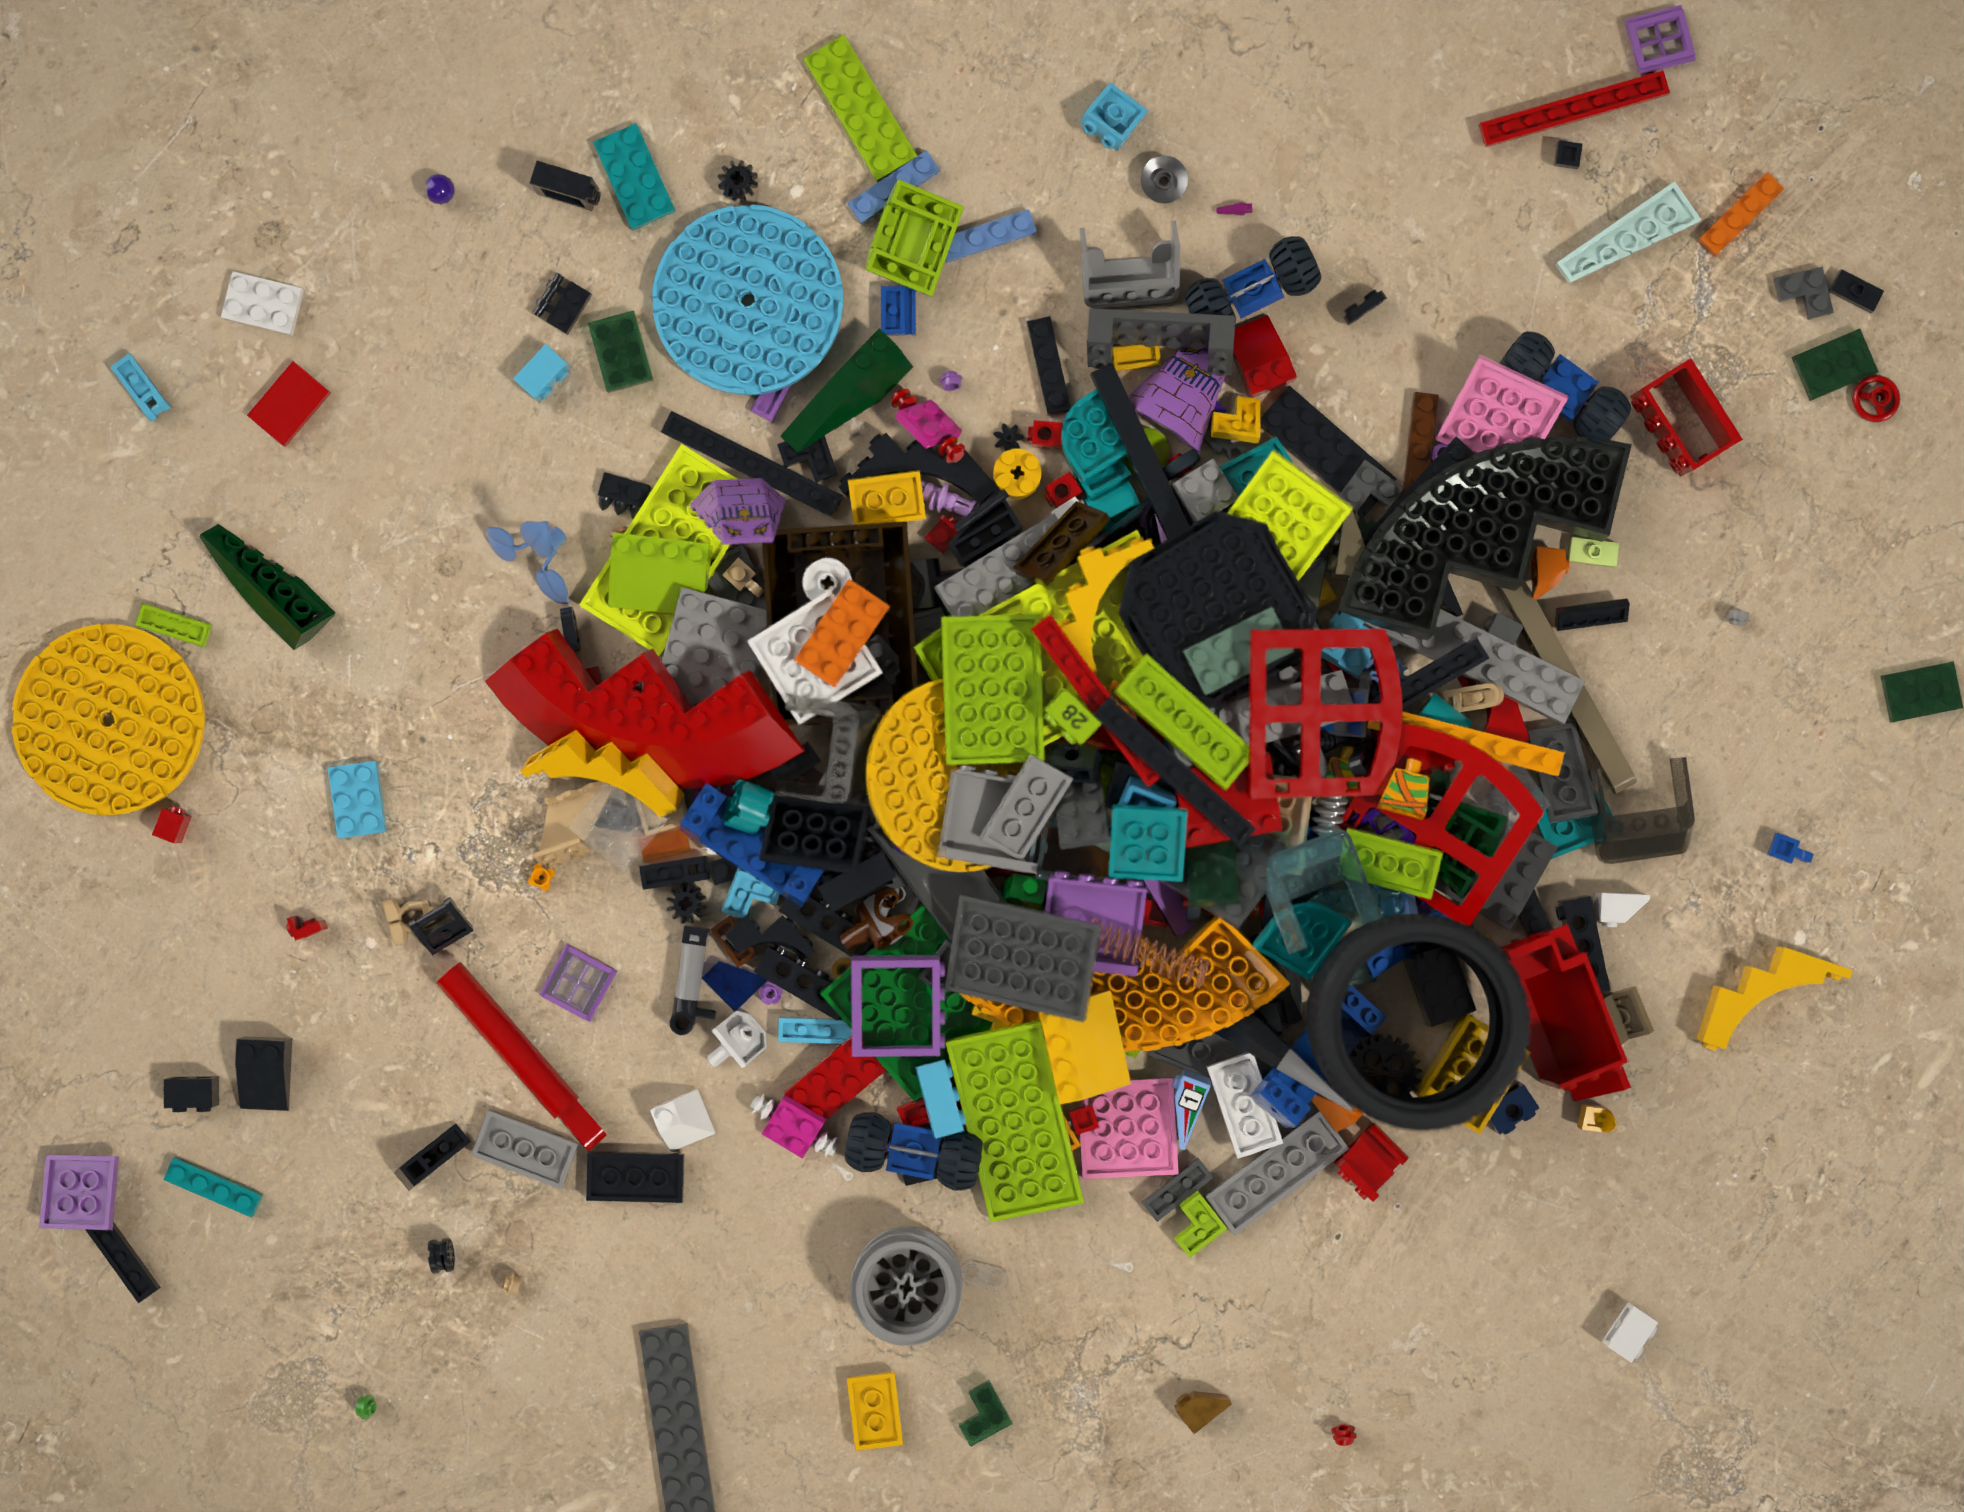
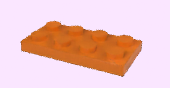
M848 579L794 661L835 688L890 606Z

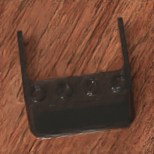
M789 694L785 710L826 715L833 719L826 786L778 779L775 795L835 804L869 798L866 784L867 757L873 735L884 717L882 710L875 706L840 701L833 702L826 699Z
M1686 757L1670 758L1676 807L1615 816L1609 815L1606 811L1601 769L1588 770L1599 812L1596 816H1591L1596 856L1600 862L1615 864L1678 855L1687 851L1695 816Z

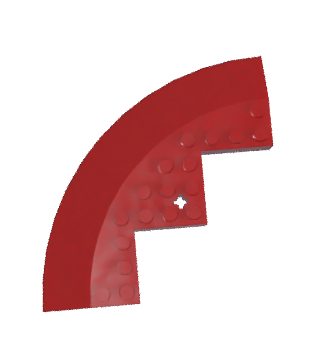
M557 628L546 632L509 659L485 681L513 716L548 746L575 730L595 750L612 741L630 762L647 753L680 789L704 788L706 783L711 787L722 786L737 782L739 779H749L774 769L805 751L751 670L738 675L693 707L654 649L642 653L597 686Z

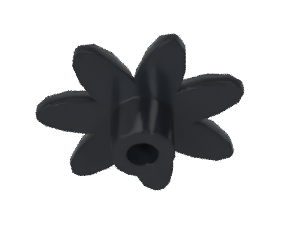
M1003 423L1002 432L993 433L995 437L1000 439L995 444V448L1004 446V451H1008L1012 446L1014 449H1020L1016 441L1024 439V435L1016 434L1018 426L1014 425L1009 431L1008 426Z

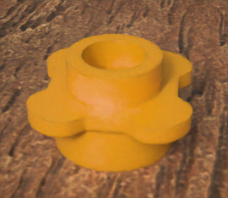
M535 864L531 877L528 878L529 885L541 887L543 891L549 890L551 888V879L556 875L555 870L552 868L546 869L541 864Z

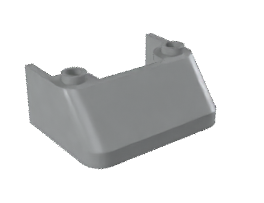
M1171 221V240L1156 243L1152 248V257L1105 261L1104 252L1100 248L1087 247L1085 228H1080L1084 302L1088 307L1098 309L1173 302L1178 298L1180 293V242L1176 221Z

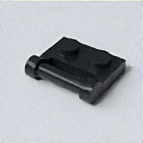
M451 897L445 899L442 905L422 917L414 918L408 922L411 930L432 956L474 931L471 923L459 910ZM447 912L451 913V915L447 918L443 919L442 921L438 922L437 924L433 925L427 930H423V926L434 921L435 919L439 918Z

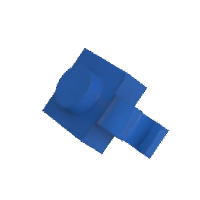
M1780 833L1774 834L1767 853L1768 856L1792 864L1794 858L1811 863L1814 854L1798 848L1799 840Z

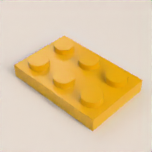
M920 470L848 480L854 525L926 519Z
M895 1371L847 1377L855 1451L903 1445Z

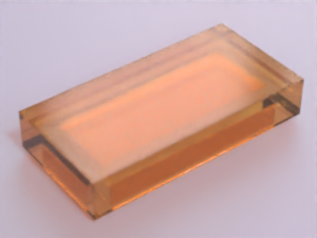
M680 829L639 839L644 862L691 852L688 835L680 831Z

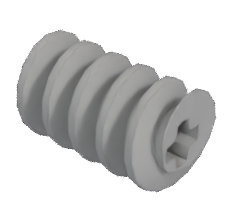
M1343 796L1317 798L1316 801L1322 804V807L1314 808V811L1319 813L1320 816L1312 817V820L1318 823V825L1310 826L1309 829L1319 836L1339 839L1334 833L1341 831V827L1337 824L1343 822V818L1339 814H1344L1345 808L1340 805H1346L1347 799Z

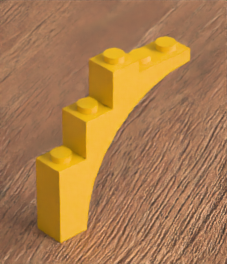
M1143 537L1133 540L1129 542L1130 547L1121 550L1120 546L1106 551L1108 555L1104 557L1101 548L1095 550L1094 546L1081 550V556L1076 558L1086 586L1083 587L1080 582L1068 587L1069 592L1064 594L1075 622L1071 623L1070 619H1067L1057 624L1097 677L1091 638L1093 621L1099 601L1109 583L1123 567L1136 557L1153 549L1150 539L1144 541Z

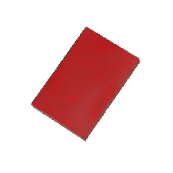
M292 361L247 416L282 446L286 447L331 392L296 362Z

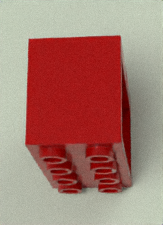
M1692 358L1630 396L1632 407L1637 413H1641L1645 420L1644 425L1646 429L1655 435L1658 440L1656 442L1658 448L1662 453L1667 454L1670 459V467L1676 474L1679 473L1680 476L1694 471L1743 440ZM1672 375L1718 446L1708 454L1706 452L1698 457L1699 460L1696 462L1693 461L1649 391L1653 387L1655 389L1662 385V381Z

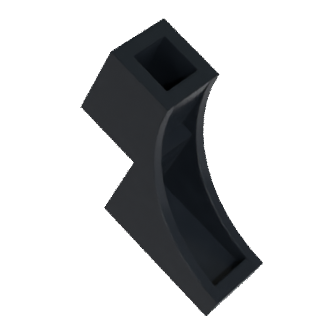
M783 915L762 933L759 931L760 926L757 922L745 916L721 937L736 956L747 948L761 944L783 946L796 953L803 960L814 952L812 942L805 935L801 936L796 930L797 926L793 920L788 917L785 918Z

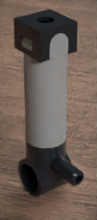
M684 926L682 952L672 1017L670 1019V1028L677 1035H686L691 1032L696 1025V1017L712 1020L716 1017L715 1010L697 1008L710 928ZM679 1016H684L688 1019L689 1025L686 1029L678 1026L677 1019Z

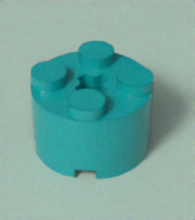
M739 779L732 788V790L736 791L733 797L728 796L723 812V821L726 822L725 826L753 835L758 832L760 826L765 827L769 821L770 814L767 813V810L773 800L774 792Z

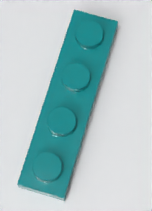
M178 1157L172 1158L163 1179L251 1218L255 1215L263 1196L258 1191Z

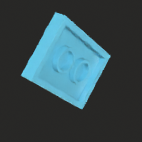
M371 761L328 767L337 839L387 832L378 762Z

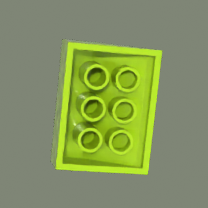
M613 532L610 554L608 606L674 614L681 587L707 593L713 547L707 543Z

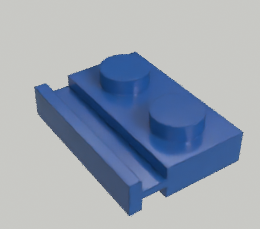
M881 286V330L887 336H916L915 290L905 286Z

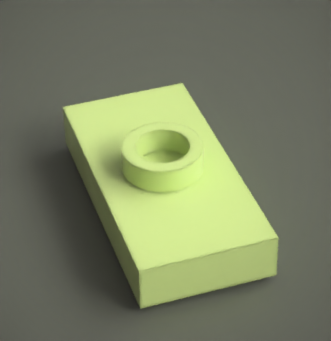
M1571 537L1568 560L1575 563L1617 567L1619 543Z

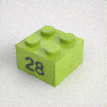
M1062 688L1043 708V711L1046 713L1043 717L1053 727L1059 725L1064 730L1061 735L1072 745L1075 742L1081 745L1101 725L1067 689Z

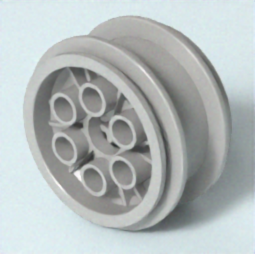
M898 1227L887 1230L873 1238L857 1258L850 1284L853 1309L862 1325L880 1340L901 1346H912L928 1342L944 1332L957 1315L962 1299V1271L954 1251L936 1234L917 1227ZM910 1249L918 1251L914 1260H909ZM897 1254H902L906 1257V1262L898 1265L894 1262L893 1257ZM884 1257L891 1267L883 1266L878 1261ZM920 1259H926L929 1261L930 1266L923 1270L918 1268L916 1263ZM939 1268L941 1269L943 1274L942 1276L936 1277L929 1275V1273ZM881 1272H886L890 1275L891 1279L886 1283H882L878 1280L877 1275ZM909 1276L911 1288L908 1289L907 1294H904V1286L902 1285L905 1284ZM928 1282H934L938 1288L934 1292H928L925 1290L924 1285ZM884 1289V1294L872 1300L870 1291ZM889 1295H894L898 1299V1303L893 1306L888 1305L885 1302V1298ZM926 1298L939 1305L934 1312L924 1302ZM912 1300H918L922 1307L919 1310H912L908 1304ZM899 1307L901 1309L905 1308V1322L895 1320Z

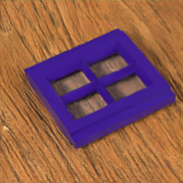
M1374 807L1368 809L1356 828L1409 843H1414L1417 838L1414 832ZM1357 813L1346 822L1354 826L1360 814Z

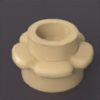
M512 1272L510 1276L506 1275L504 1278L502 1290H506V1296L509 1294L516 1295L518 1292L521 1276L515 1275V1272Z

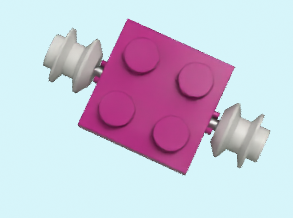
M765 1093L761 1097L756 1095L750 1105V1108L753 1109L751 1114L755 1112L760 1113L761 1120L767 1118L769 1114L771 1118L762 1135L802 1159L812 1143L815 1144V1152L819 1150L825 1152L824 1158L828 1154L833 1156L839 1146V1143L835 1142L838 1137L830 1139L828 1131L822 1133L820 1137L818 1134L826 1121L824 1117L787 1095H784L777 1109H773L774 1099L770 1101L765 1100Z

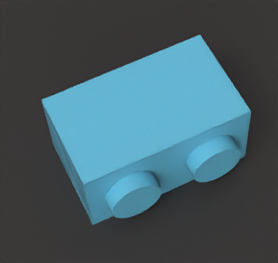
M545 344L513 379L539 402L541 399L545 400L552 393V387L557 381L560 383L568 376L570 366Z

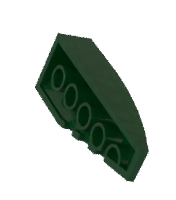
M879 328L815 395L780 437L797 453L801 452L834 429L836 430L869 407L881 402L913 368L912 364L897 344Z
M217 524L200 534V539L244 600L293 650L310 641L334 617L335 612L302 579L297 576L293 578L283 571L284 567L278 563L272 564L263 558V553L257 549L252 550L244 545L245 541L221 525Z

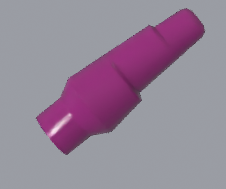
M1239 202L1217 207L1216 212L1217 214L1245 215L1246 213H1253L1252 203Z

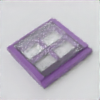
M1681 5L1625 20L1627 34L1639 75L1696 60L1686 17Z
M566 944L539 995L580 1018L591 1022L617 970Z

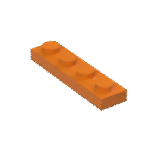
M1767 172L1698 241L1715 257L1785 188Z

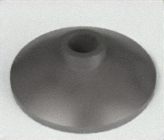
M1158 156L1151 159L1144 166L1140 178L1141 187L1145 195L1152 201L1161 204L1172 203L1178 200L1186 191L1188 173L1178 159L1171 156ZM1165 178L1168 180V184L1163 186L1159 180Z

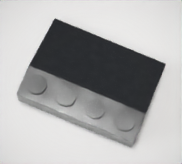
M774 794L759 861L856 874L867 840V828H869L871 820L869 807Z

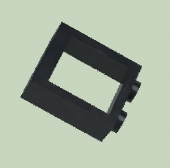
M536 160L530 185L538 195L589 211H593L594 205L597 206L599 204L601 192L592 177Z

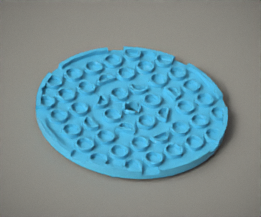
M729 206L707 213L689 224L675 241L671 242L663 254L655 274L652 289L653 317L656 329L672 359L696 381L714 390L728 394H767L779 391L800 381L814 370L827 355L836 339L842 321L844 302L842 281L839 269L829 248L803 221L784 211L767 206ZM746 294H751L755 298V302L750 306H744L741 303L742 297Z

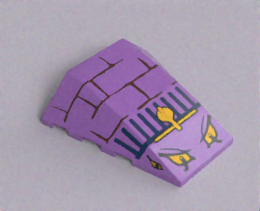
M1179 347L1128 397L1138 418L1143 415L1176 434L1179 442L1191 449H1195L1199 453L1226 375L1207 374L1209 349L1195 350Z
M762 478L713 480L690 503V509L697 511V516L700 519H705V525L708 528H713V533L723 544L773 542L786 499Z

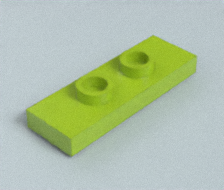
M145 603L141 604L135 626L205 648L213 626Z

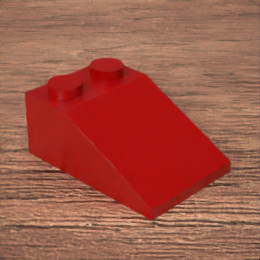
M1268 315L1234 329L1233 359L1249 398L1257 397L1296 380L1297 375L1290 357Z

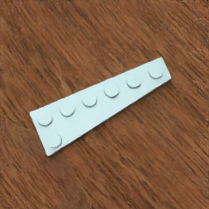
M1674 181L1558 261L1555 265L1569 284L1700 222L1701 218Z

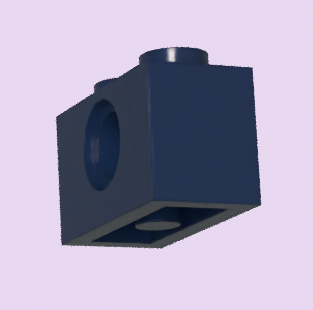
M1517 1082L1508 1089L1488 1122L1496 1133L1506 1135L1516 1128L1515 1124L1521 1120L1528 1121L1536 1115L1535 1111L1540 1109L1526 1086L1521 1082ZM1514 1104L1516 1106L1515 1113L1507 1116L1506 1107Z

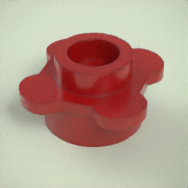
M1341 1424L1331 1429V1433L1334 1434L1333 1440L1340 1446L1351 1445L1354 1443V1439L1357 1438V1434L1354 1433V1426Z

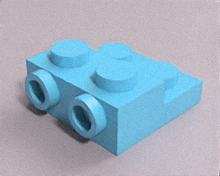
M1110 82L1085 111L1080 124H1082V128L1087 134H1095L1102 139V144L1107 149L1114 148L1118 151L1144 119L1148 110Z
M1343 612L1340 615L1335 613L1329 623L1332 627L1331 629H1369L1363 625L1364 622ZM1324 648L1321 651L1322 658L1356 679L1372 657L1369 648Z

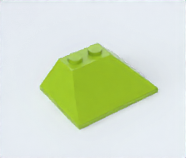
M898 179L881 214L868 251L865 270L932 297L965 206Z

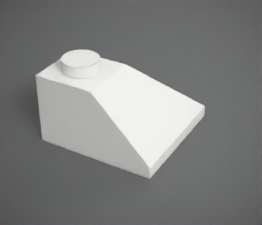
M698 1089L654 1106L650 1110L657 1129L671 1152L716 1134Z

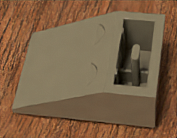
M1353 510L1330 538L1329 547L1333 548L1331 558L1328 557L1326 572H1330L1329 578L1348 581L1361 553L1365 549Z

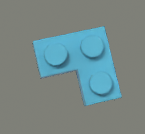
M737 868L723 904L722 913L743 918L747 916L753 898L776 905L780 894L745 871Z

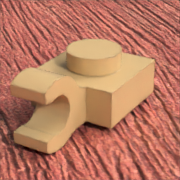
M739 557L723 574L740 592L747 587L758 598L764 593V590L753 581L757 574Z

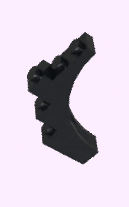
M879 433L869 442L871 446L868 449L873 457L871 459L868 456L857 465L859 469L853 474L849 472L839 481L841 485L838 486L839 490L846 497L850 494L849 479L920 470V475L932 476L953 484L977 501L979 505L984 503L997 488V485L965 449L964 456L958 462L947 463V455L944 456V459H941L931 447L925 448L917 439L907 446L908 452L904 453L887 433L883 435Z

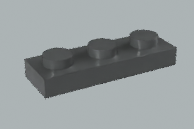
M1197 1158L1181 1170L1179 1174H1176L1144 1199L1142 1204L1158 1222L1214 1177L1201 1160Z

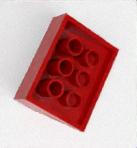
M1268 752L1265 753V777L1267 779H1274L1270 754ZM1249 762L1226 790L1219 787L1197 766L1188 767L1256 828L1251 836L1282 830L1278 798H1249ZM1175 790L1177 808L1187 809L1186 848L1230 840Z

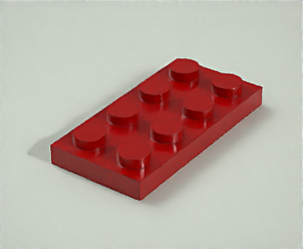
M850 1036L785 1090L784 1095L789 1096L827 1120L882 1075L886 1069L875 1056L852 1057V1036Z

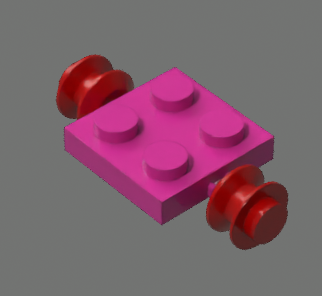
M909 389L896 391L892 396L891 402L893 408L899 407L895 418L925 448L940 444L939 455H947V463L958 462L964 456L965 449L964 444L957 445L962 429L932 399L916 404L917 397L914 395L910 396Z

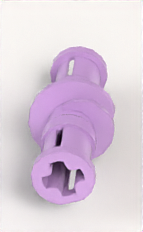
M921 480L923 500L930 502V510L937 508L938 513H941L945 508L949 512H955L965 517L977 508V501H969L956 493L948 492L947 483L942 488H939L933 483Z

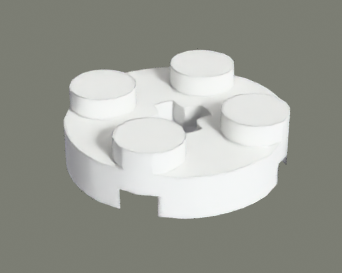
M822 558L806 569L803 576V588L811 601L829 591L824 589L821 579L831 576V581L835 583L834 586L829 587V590H832L835 597L838 596L848 579L852 580L849 570L840 561L832 558Z

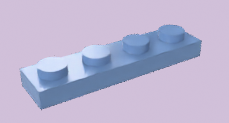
M926 150L848 202V206L862 225L883 211L898 179L919 187L938 174L940 169Z
M1028 209L955 233L945 260L946 263L1036 234L1037 231L1030 210Z

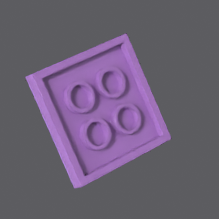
M46 1155L39 1228L113 1230L119 1157Z

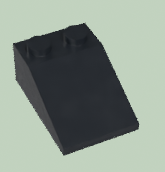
M245 1036L236 1039L235 1067L240 1109L289 1111L292 1038Z

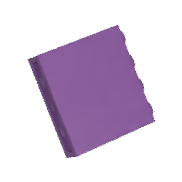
M1055 871V874H1049L1045 912L1092 922L1093 918L1098 919L1097 924L1102 920L1103 926L1099 943L1106 928L1111 924L1112 930L1108 946L1119 927L1121 928L1118 947L1129 930L1130 938L1127 951L1135 935L1139 934L1137 954L1140 948L1145 900L1148 890L1147 885H1143V882L1139 880H1128V883L1118 882V878L1104 877V880L1094 879L1093 875L1079 874V877L1069 876L1070 873ZM1108 930L1097 951L1094 971L1137 976L1138 958L1133 965L1131 964L1136 940L1126 960L1123 962L1122 957L1127 937L1116 958H1113L1118 933L1108 953L1104 955Z

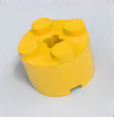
M1011 449L1005 451L995 463L993 470L994 483L999 487L1000 491L1002 489L1006 490L1009 499L1022 500L1037 490L1041 480V466L1038 459L1027 450ZM1016 469L1021 470V474L1024 475L1020 476L1018 480L1014 479V475L1011 474Z

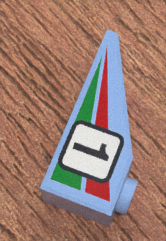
M1183 1068L1181 1075H1176L1172 1088H1175L1179 1144L1182 1150L1186 1148L1211 1086L1210 1078Z

